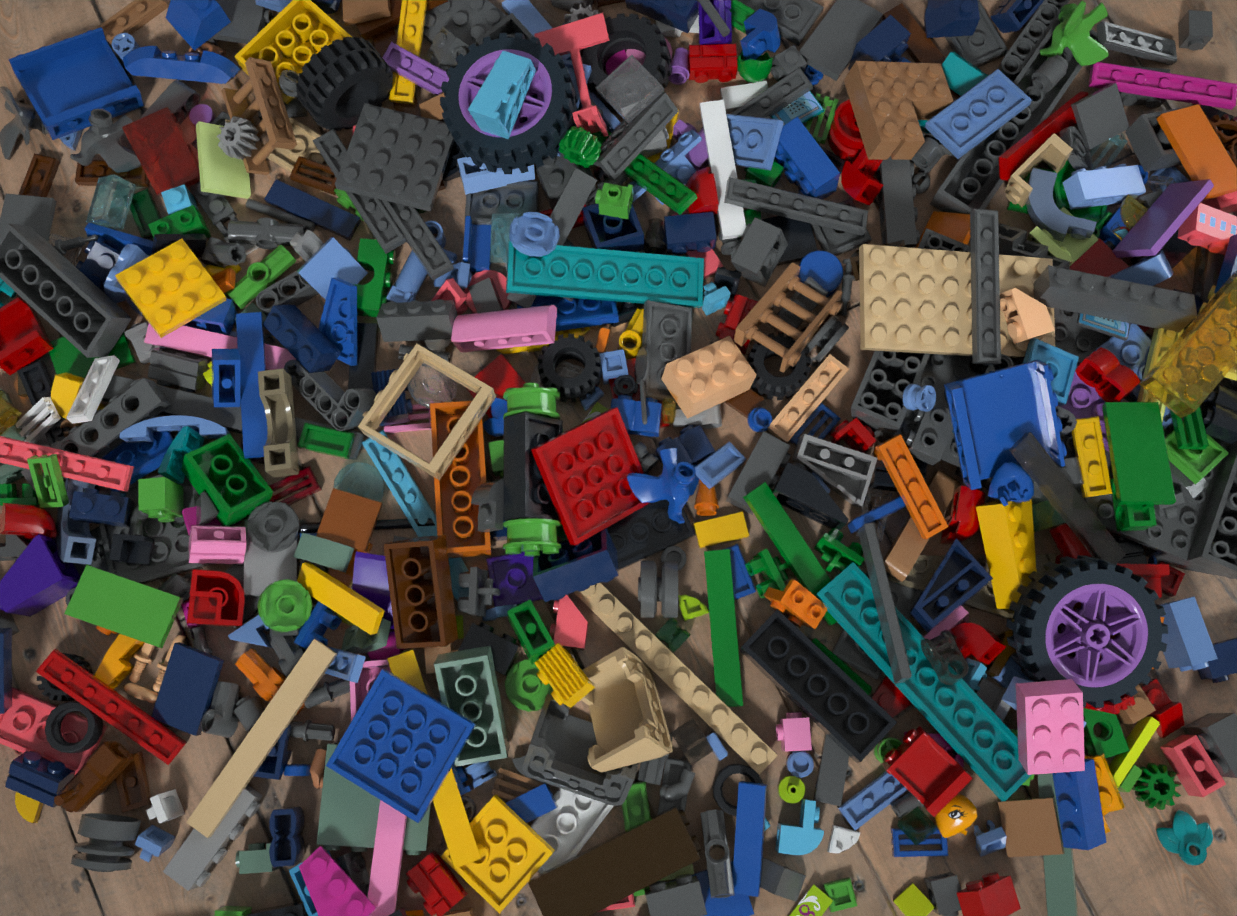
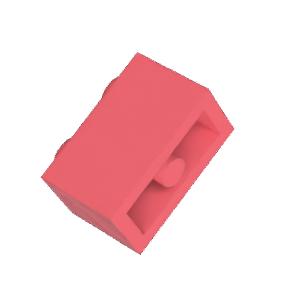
M1180 735L1160 747L1189 796L1205 797L1226 785L1197 735Z

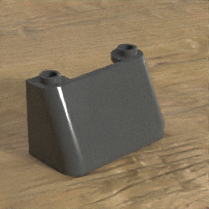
M547 694L522 767L523 772L532 779L613 806L622 805L634 782L639 763L606 772L594 770L587 759L589 748L597 745L593 723L568 715L570 707L564 703L560 706L552 695Z

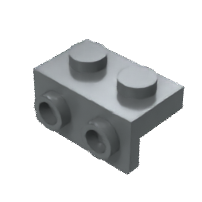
M442 27L422 59L447 72L449 67H456L457 61L455 58L460 53L465 56L470 52L468 49L469 45L448 29Z

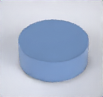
M793 751L787 757L786 767L793 776L803 778L812 772L814 762L809 753Z

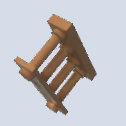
M250 57L245 62L250 77L239 90L223 88L221 91L230 120L235 116L245 118L254 124L253 117L260 110L263 119L256 126V129L259 130L256 136L260 138L267 131L269 141L263 147L260 140L256 142L255 146L257 149L251 151V157L245 156L243 162L247 173L268 175L270 172L266 158L275 148L293 150L297 146V142L271 62ZM254 90L256 99L249 106L246 97Z
M793 262L736 327L734 342L741 347L748 339L750 341L754 339L781 356L783 360L780 371L783 373L789 366L794 367L797 364L802 350L831 315H837L842 306L840 299L843 292L838 290L831 299H828L800 282L798 275L801 267ZM789 290H796L824 308L816 316L786 298V294ZM776 306H782L810 325L804 332H801L775 316L773 309ZM762 323H769L795 339L796 342L790 349H787L760 332L759 326Z

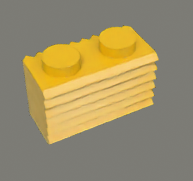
M557 643L534 663L539 669L536 673L538 678L545 685L550 684L554 690L551 692V695L560 706L564 703L570 708L573 707L595 688L568 650L560 643Z

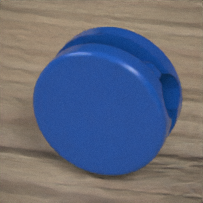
M813 251L803 257L799 264L801 267L798 275L800 282L804 283L811 276L829 292L825 297H829L836 292L843 278V267L835 255L827 251Z

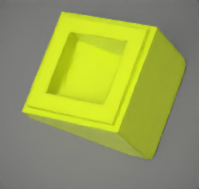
M913 883L893 900L905 916H927L935 908Z

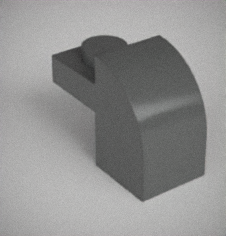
M504 479L483 483L475 489L472 495L471 504L479 505L478 531L480 532L503 530Z

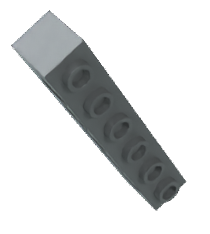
M146 378L137 379L130 384L126 392L114 396L109 401V405L102 410H97L92 421L72 428L68 432L69 435L62 441L51 444L49 447L73 452V449L77 446V454L102 459L124 442L120 438V432L136 423L157 417L170 407L171 403L154 381ZM136 400H139V407L134 411L133 404ZM116 415H118L119 421L117 425L114 426L113 419ZM98 431V438L94 441L93 434ZM25 468L21 473L35 491L30 469Z

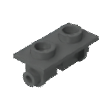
M352 851L336 858L337 864L368 897L370 878L361 852Z

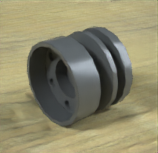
M82 814L78 834L89 838V842L75 843L74 850L83 853L74 854L71 864L97 872L131 869L132 860L121 856L134 855L135 850L123 845V842L137 839L141 820L114 814Z

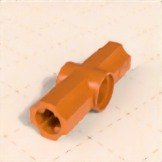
M253 648L243 653L235 663L238 669L254 684V690L268 702L272 700L286 680V677L273 666L271 667ZM305 704L302 705L296 715L303 710Z

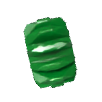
M572 126L560 141L559 151L563 154V158L570 161V164L574 163L578 167L588 168L599 158L602 144L597 141L598 137L592 135L590 131H585L582 127L578 129Z
M1148 763L1147 768L1140 766L1139 768L1143 770L1142 774L1137 780V785H1134L1132 788L1133 791H1139L1136 799L1141 802L1145 801L1147 808L1156 807L1159 810H1164L1166 805H1175L1172 797L1181 796L1179 792L1175 791V787H1179L1181 783L1173 781L1177 773L1168 771L1167 766L1164 764L1157 766L1155 763Z

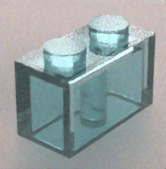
M115 174L98 178L86 222L114 230H123L136 185Z

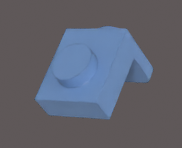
M464 262L454 264L453 270L434 280V286L441 288L447 279L453 278L462 290L466 289L471 281L470 264Z

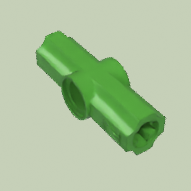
M280 245L261 262L251 264L247 274L235 284L234 289L226 292V294L243 309L261 291L275 284L276 279L296 262V259L284 246ZM266 274L263 279L257 280L259 275Z

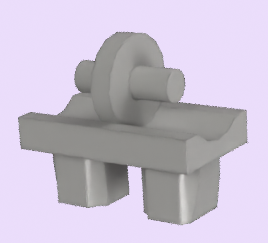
M307 230L304 235L297 232L290 241V245L306 262L324 245L310 230Z

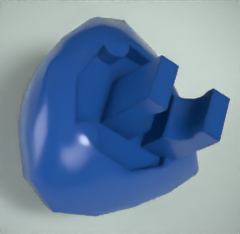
M1005 462L994 474L989 486L988 496L1000 500L1003 506L1008 505L1007 501L1015 503L1030 501L1034 496L1033 479L1023 466L1016 462Z

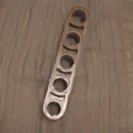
M938 469L931 477L927 486L942 515L953 498L954 490L960 486V482ZM910 514L883 559L886 572L901 582L908 576L929 538L922 539Z

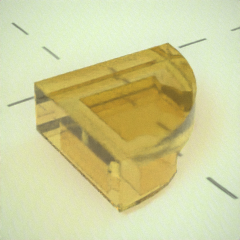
M1128 194L1120 207L1123 223L1130 230L1148 209Z
M672 398L662 400V422L664 424H672L675 420L676 403Z

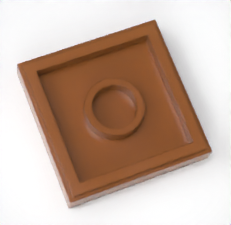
M333 488L316 536L367 552L383 504Z

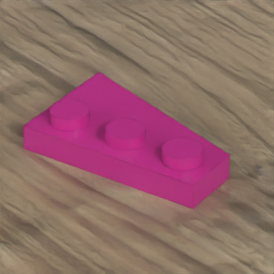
M322 846L317 848L299 866L318 916H369L376 909V906Z

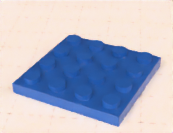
M382 669L326 766L419 823L476 724L386 669Z

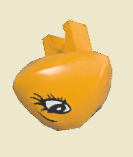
M958 793L935 816L937 827L942 837L947 838L958 833L966 835L968 831L965 829L970 827L977 818V808L966 796Z

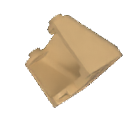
M621 647L583 669V672L595 686L592 691L580 700L589 705L597 745L589 748V755L587 756L588 762L594 770L606 772L661 758L672 752L673 747L654 676L644 661L626 648Z

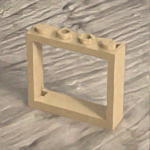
M416 343L411 352L405 354L400 368L392 372L385 389L378 392L373 406L363 414L364 418L358 427L367 437L440 480L495 400L496 394L492 387ZM423 362L477 394L430 463L376 431Z

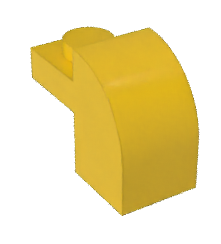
M67 372L55 375L51 390V400L59 415L64 419L67 418L85 380L83 377ZM100 403L97 410H102L107 405Z

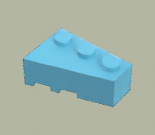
M502 51L499 58L495 61L492 70L468 108L469 113L481 131L509 139L536 72L531 59Z

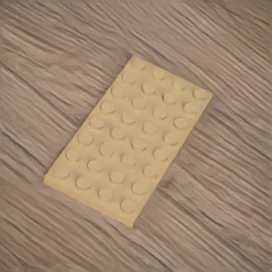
M863 244L859 247L861 350L972 356L971 252ZM999 255L1000 294L1017 288L1034 298L1033 283L1048 265L1053 266V259ZM1047 307L1055 330L1054 308ZM1000 310L1001 354L1013 359H1024L1029 340L1017 344L1013 343L1007 330L1008 326L1004 314ZM1055 331L1036 337V339L1055 346Z

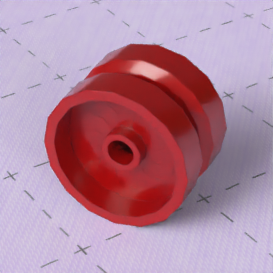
M850 99L841 103L835 111L829 130L828 142L831 150L837 156L854 162L863 149L864 144Z

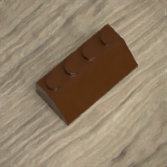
M446 535L424 536L383 544L397 649L446 647L457 640L458 632Z

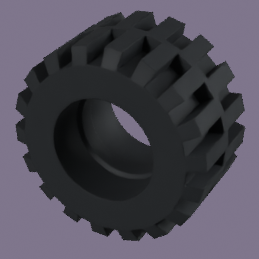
M779 332L776 337L774 333L768 334V337L787 349H790L796 342L790 336L784 337L782 332ZM755 343L747 360L757 374L751 388L753 390L757 388V394L760 396L763 393L767 394L766 399L772 400L773 396L777 397V400H783L784 396L787 399L792 397L804 385L811 370V367H809L811 357H807L809 353L807 347L800 353L801 357L794 367L791 366L792 373L790 375L776 377L766 370L764 361L769 357L781 356L762 344Z
M562 334L558 336V340L555 343L549 344V347L544 345L541 349L542 355L539 354L538 372L544 388H557L560 393V401L566 402L567 399H571V403L577 402L576 398L578 397L584 400L587 398V393L592 395L595 392L594 387H598L600 383L601 360L597 348H593V343L590 340L585 342L584 337L580 335L578 339L574 338V334H568V338H564ZM567 359L578 360L585 366L582 373L574 378L561 377L555 372V369L560 362Z

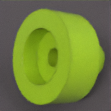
M785 776L778 783V794L785 802L797 803L805 795V785L798 777Z

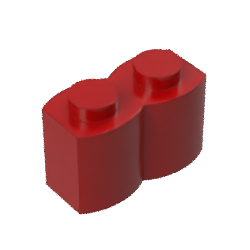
M1102 347L1086 357L1075 370L1077 376L1085 384L1095 388L1098 395L1106 402H1120L1140 383V379L1130 368L1121 365L1113 353Z

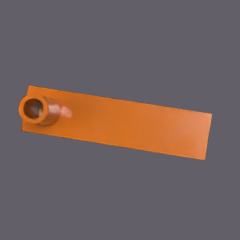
M901 434L895 435L877 445L874 449V457H877L879 461H883L922 539H928L949 527Z

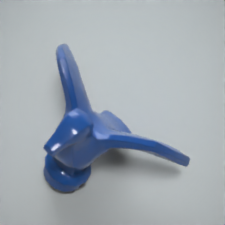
M677 448L660 450L663 463L661 475L656 477L641 473H630L627 475V480L632 492L641 503L668 500L669 518L682 524L685 522L682 516V508L688 501L689 496L694 494L699 482L694 468L698 464L691 465L688 462L677 464Z

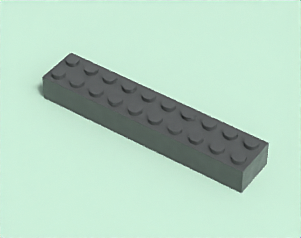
M1059 17L1013 82L1032 99L1031 104L959 159L930 203L940 211L970 214V211L974 208L985 209L1004 182V180L1000 179L999 157L1048 118L1083 67L1076 61L1071 50L1066 47L1061 55L1068 63V69L1064 77L1049 92L1039 91L1033 86L1032 74L1048 58L1041 55L1040 50L1051 46L1053 31L1061 23ZM1091 29L1090 37L1098 42L1097 32Z

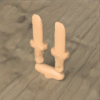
M177 635L169 648L164 662H158L156 667L161 670L158 673L159 675H157L153 690L134 684L140 680V675H142L146 663L152 664L153 659H150L155 646L144 643L140 654L135 653L133 656L138 661H136L137 663H135L132 674L129 676L131 682L124 686V691L137 699L156 703L157 692L160 690L174 643L180 642L184 644L186 636Z

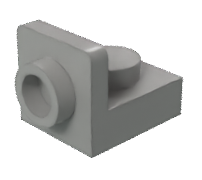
M148 322L134 324L131 329L124 332L126 337L131 340L137 356L143 365L150 362L152 349L160 347L144 342Z

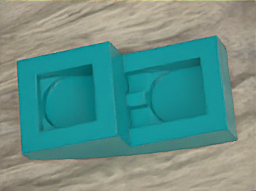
M184 426L169 446L158 473L177 484L183 483L185 475L181 468L184 455L202 447L204 438L189 426Z

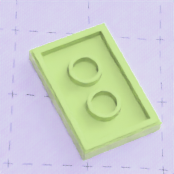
M199 121L196 124L201 191L248 199L251 196L249 173L246 172L243 160L227 156L218 146L220 140L216 136L221 134L222 130L220 127L224 126Z

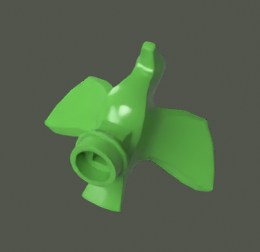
M1083 0L1078 5L1073 3L1064 5L1058 15L1061 23L1053 31L1052 44L1048 48L1041 49L1040 54L1048 58L1054 55L1061 56L1064 48L1068 47L1081 66L1092 65L1108 57L1107 49L1090 37L1092 27L1108 16L1104 4L1101 2L1090 13L1085 15L1083 14L1086 2Z

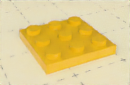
M183 239L174 242L115 275L119 284L160 338L226 301L225 294Z
M495 794L470 822L481 859L454 869L448 849L441 855V858L500 914L555 850Z

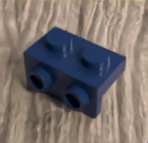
M100 237L96 242L90 241L84 253L88 254L84 262L80 260L76 268L104 292L107 276L117 263L121 252L105 244V239Z

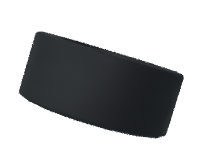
M72 701L60 704L52 710L45 725L46 739L52 748L66 753H79L90 749L97 743L103 730L102 718L81 703ZM80 711L87 717V733L81 741L69 743L62 737L61 723L68 713Z
M730 764L722 768L715 776L712 786L713 797L717 805L727 814L733 816L737 815V806L727 802L722 791L727 777L740 773L747 776L752 783L763 784L756 771L742 764Z

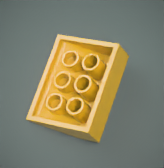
M292 0L234 57L248 76L245 62L250 57L270 61L279 86V77L283 70H292L298 74L302 73L305 63H309L310 57L314 53L320 52L322 47L331 45L332 41L337 39L343 40L344 37L352 36L311 0ZM280 89L284 103L288 104L294 97L287 96Z

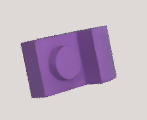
M679 119L673 128V138L678 141L682 134L692 129L696 133L698 132L693 125L684 123ZM703 128L698 133L702 140L685 155L696 171L709 165Z

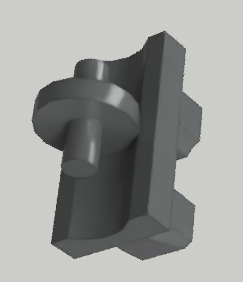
M470 567V571L459 574V585L463 588H469V597H459L457 610L477 617H486V605H492V596H499L500 589L493 588V579H488V570Z

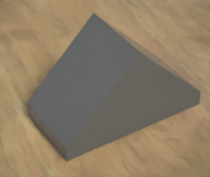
M762 857L760 887L774 895L797 902L806 875Z

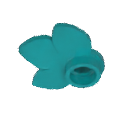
M1177 810L1173 817L1172 828L1163 827L1156 829L1162 846L1167 851L1178 854L1186 864L1197 866L1206 860V848L1213 841V832L1208 823L1197 825L1191 815L1182 810ZM1190 846L1197 850L1196 856L1190 853Z

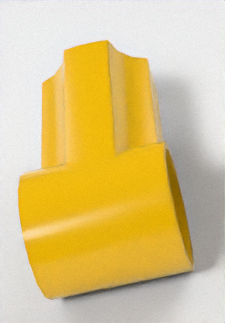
M637 308L625 332L619 337V350L624 349L626 359L636 358L642 347L644 309ZM627 342H633L636 346L633 348H626L624 344Z

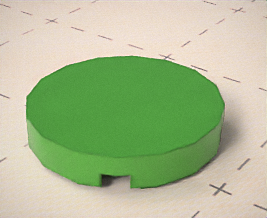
M290 579L275 581L268 585L259 597L257 605L259 616L263 623L274 631L288 632L297 630L311 615V595L298 581Z
M529 659L514 664L505 680V689L509 701L518 709L528 712L542 709L547 694L551 695V692L554 691L550 684L545 685L538 678L536 673L539 669L535 664H531Z

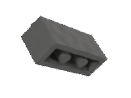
M438 299L423 302L382 303L376 319L384 342L446 340L452 337L453 323L458 315L454 300Z
M763 431L726 501L753 515L754 513L743 496L764 482L767 483L770 489L774 488L780 477L775 473L779 466L783 468L786 466L791 454L787 453L791 445Z

